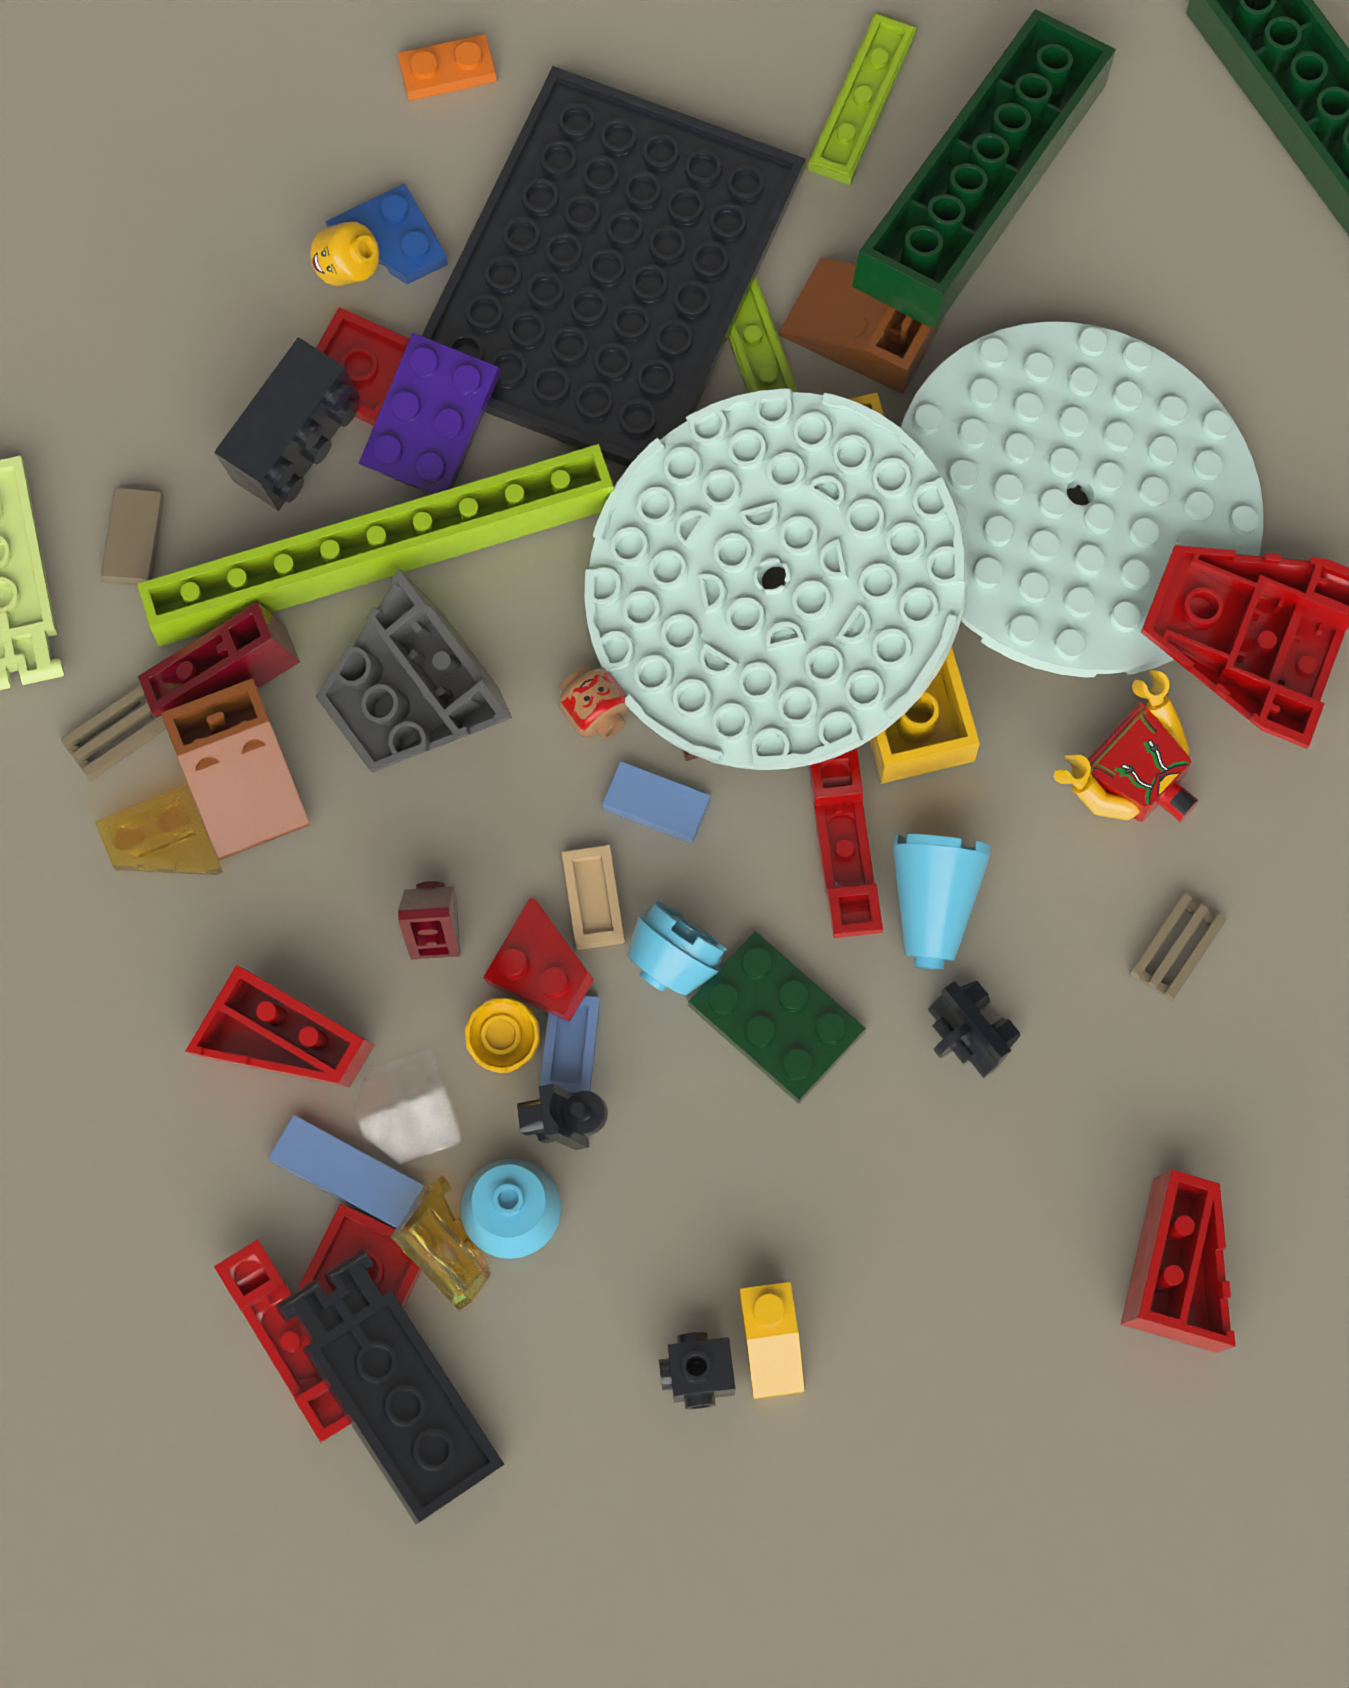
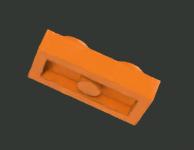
M486 34L397 53L408 101L497 82Z

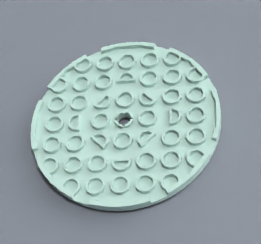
M1047 321L1021 324L982 336L960 348L931 373L915 394L899 426L921 447L923 452L932 461L945 481L958 509L968 556V583L961 622L983 637L980 642L989 648L1033 668L1061 675L1094 677L1096 674L1121 672L1131 675L1171 662L1174 659L1141 633V629L1173 547L1181 545L1236 550V554L1259 556L1263 534L1261 487L1254 460L1233 418L1206 385L1182 364L1155 347L1121 332L1089 324ZM1077 485H1080V490L1086 494L1090 503L1083 506L1076 505L1068 498L1067 489L1076 488Z
M775 389L741 394L706 406L688 415L685 423L669 432L661 440L656 438L630 464L604 504L593 532L595 541L591 552L589 569L585 570L584 600L586 618L594 650L601 667L612 674L627 695L625 697L627 707L650 729L669 743L689 754L717 764L754 770L790 769L813 765L838 757L881 734L901 718L922 696L936 677L949 654L959 629L968 583V556L958 509L945 481L921 447L899 426L880 413L858 402L828 393L819 395L792 392L791 389ZM772 567L784 568L786 572L785 585H780L776 589L765 590L762 585L764 573Z

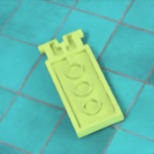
M21 455L0 460V690L12 688L10 673L19 671L23 685L65 676L61 657L52 659L48 637L58 634L25 463Z

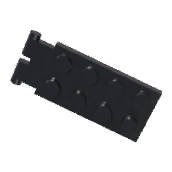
M362 1249L324 1273L333 1292L326 1295L319 1283L313 1280L277 1303L276 1308L286 1322L295 1318L305 1333L310 1344L305 1346L303 1351L416 1525L505 1464L393 1292L390 1291L383 1296L367 1272L368 1269L373 1267L372 1260L366 1251Z

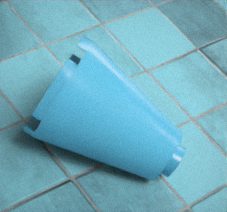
M896 834L894 835L892 846L905 956L915 958L914 967L944 970L945 961L953 962L956 959L991 857V845L976 841L975 847L962 846L961 838L923 834H907V837L904 838Z

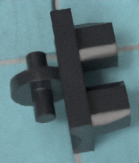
M954 981L941 991V996L928 1008V1011L937 1020L932 1027L942 1038L933 1050L939 1058L953 1051L963 1065L970 1061L980 1075L985 1078L994 1072L1012 1051L1010 1048L1019 1039L1020 1032L1009 1019L1004 1017L990 1025L981 1014V1011L990 1003L989 994L978 981L970 982L961 987Z
M555 1084L539 1086L540 1099L517 1104L519 1128L522 1134L527 1136L536 1134L538 1141L542 1143L556 1141L574 1150L589 1148V1141L586 1136L600 1131L608 1117V1108L601 1096L591 1091H579L573 1094Z

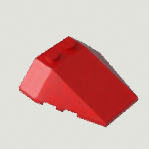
M1175 545L1142 626L1141 633L1261 731L1307 749L1310 746L1325 703L1320 701L1345 632L1349 628V567L1327 558L1311 557L1309 560L1281 558V554L1265 553L1264 556L1236 554V550Z

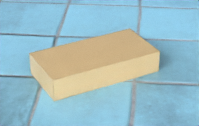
M610 845L561 852L576 951L625 943Z

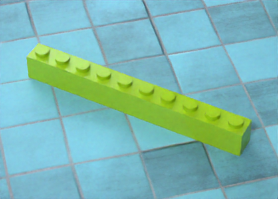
M597 444L138 583L137 586L150 629L158 646L161 647L207 633L256 602L260 603L270 613L394 576L398 568L403 572L411 571L601 513L605 502L611 492L614 491L613 483L600 446Z

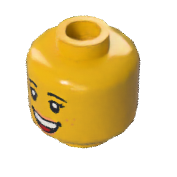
M354 221L325 227L315 235L310 250L312 266L317 276L325 283L336 287L368 279L378 267L380 255L378 243L373 233L365 225Z

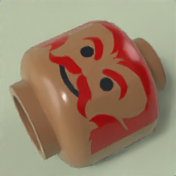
M584 666L570 674L560 686L562 693L558 700V706L580 736L590 738L600 735L602 739H607L625 726L626 721L623 717L629 709L625 704V697L627 695L609 671L604 668L593 669L591 666Z

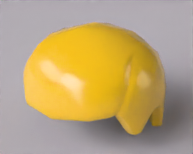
M492 998L484 1001L483 1004L471 1012L464 1029L467 1051L477 1064L497 1073H509L523 1067L534 1058L541 1042L540 1024L533 1011L519 1000L510 998Z

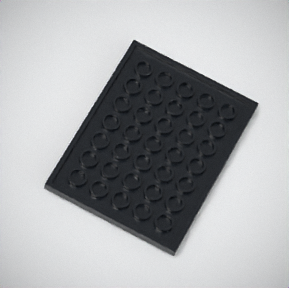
M552 66L421 336L495 365L502 370L486 407V413L580 449L599 444L603 458L629 467L656 438L661 440L669 432L685 423L688 415L694 413L806 168V158Z

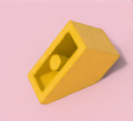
M791 1282L741 1288L739 1290V1304L753 1399L804 1392L799 1334Z

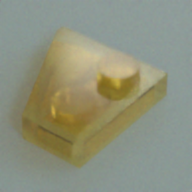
M187 785L95 822L116 871L218 875L223 873Z
M442 1175L427 1187L390 1237L459 1311L474 1300L491 1276V1272L482 1252L477 1249L476 1245L466 1234L461 1218L455 1220L444 1196L445 1193L451 1190L448 1180Z

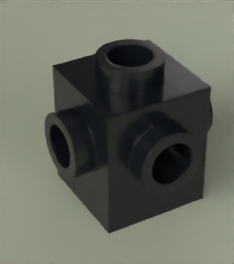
M693 1332L678 1335L677 1343L667 1344L669 1358L659 1359L662 1391L672 1389L674 1403L684 1402L685 1409H702L716 1406L715 1398L735 1396L736 1388L729 1337L708 1340L707 1332ZM698 1365L703 1367L705 1372L700 1376H692L687 1370L691 1366Z

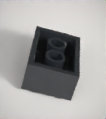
M298 337L214 451L233 482L277 511L281 509L285 502H292L298 496L304 484L303 477L313 463L317 465L324 460L331 448L332 437L340 426L346 427L354 419L359 409L358 402L360 397L345 367Z

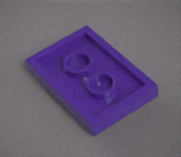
M412 333L358 464L429 494L453 488L502 370L495 365Z

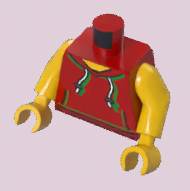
M1149 669V675L1153 679V686L1150 691H1148L1144 681L1135 680L1132 684V690L1137 696L1149 700L1147 707L1140 702L1088 759L1083 755H1065V760L1069 761L1072 766V773L1065 769H1055L1054 779L1060 784H1073V792L1097 816L1121 820L1133 818L1143 822L1160 805L1176 820L1181 822L1199 802L1194 795L1179 784L1187 774L1192 763L1189 757L1190 748L1181 720L1170 697L1166 695L1169 690L1168 677L1160 671Z

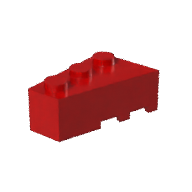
M236 964L185 1052L198 1057L350 1088L375 1044Z
M1173 1169L1153 1178L1120 1325L1215 1353L1236 1347L1235 1332L1231 1330L1228 1298H1231L1230 1281H1226L1223 1249H1226L1220 1183Z

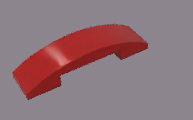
M856 748L838 757L809 765L820 861L833 938L883 933L877 883L875 884L863 806V786Z
M258 1239L215 1265V1270L284 1380L320 1443L349 1426L350 1422L303 1351V1348L310 1344V1341L295 1318L286 1322L276 1308L277 1303L292 1293Z

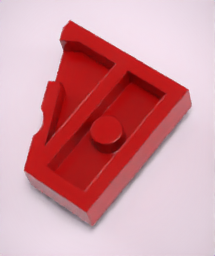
M529 898L483 977L489 986L568 1022L571 1021L594 981L545 911L532 898Z

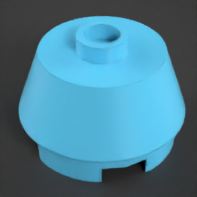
M657 901L651 909L648 908L645 914H638L627 955L642 969L639 975L650 985L661 991L668 987L686 996L721 971L718 965L722 961L721 956L726 951V947L706 930L702 932L685 920L683 914Z
M521 1159L494 1161L477 1171L467 1183L460 1204L461 1221L468 1237L482 1251L495 1257L507 1259L528 1256L542 1248L554 1235L561 1216L560 1195L554 1181L539 1166Z

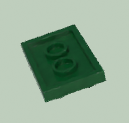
M756 931L720 967L721 971L711 977L688 1001V1006L798 1104L862 1037L866 1030L861 1023Z

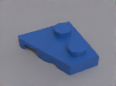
M405 183L326 221L327 227L353 221L365 225L373 233L378 243L380 254L378 264L385 266L391 275L405 284H410L448 265L446 254Z

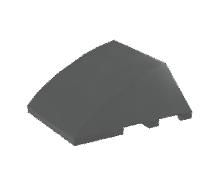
M399 568L390 582L393 584L378 608L373 607L367 616L369 622L353 646L347 647L316 695L318 701L371 772L381 770L512 719L499 687L446 616Z

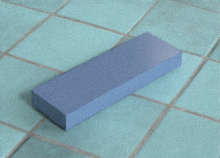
M295 1115L292 1116L268 1157L270 1162L398 1231H402L425 1191V1186Z

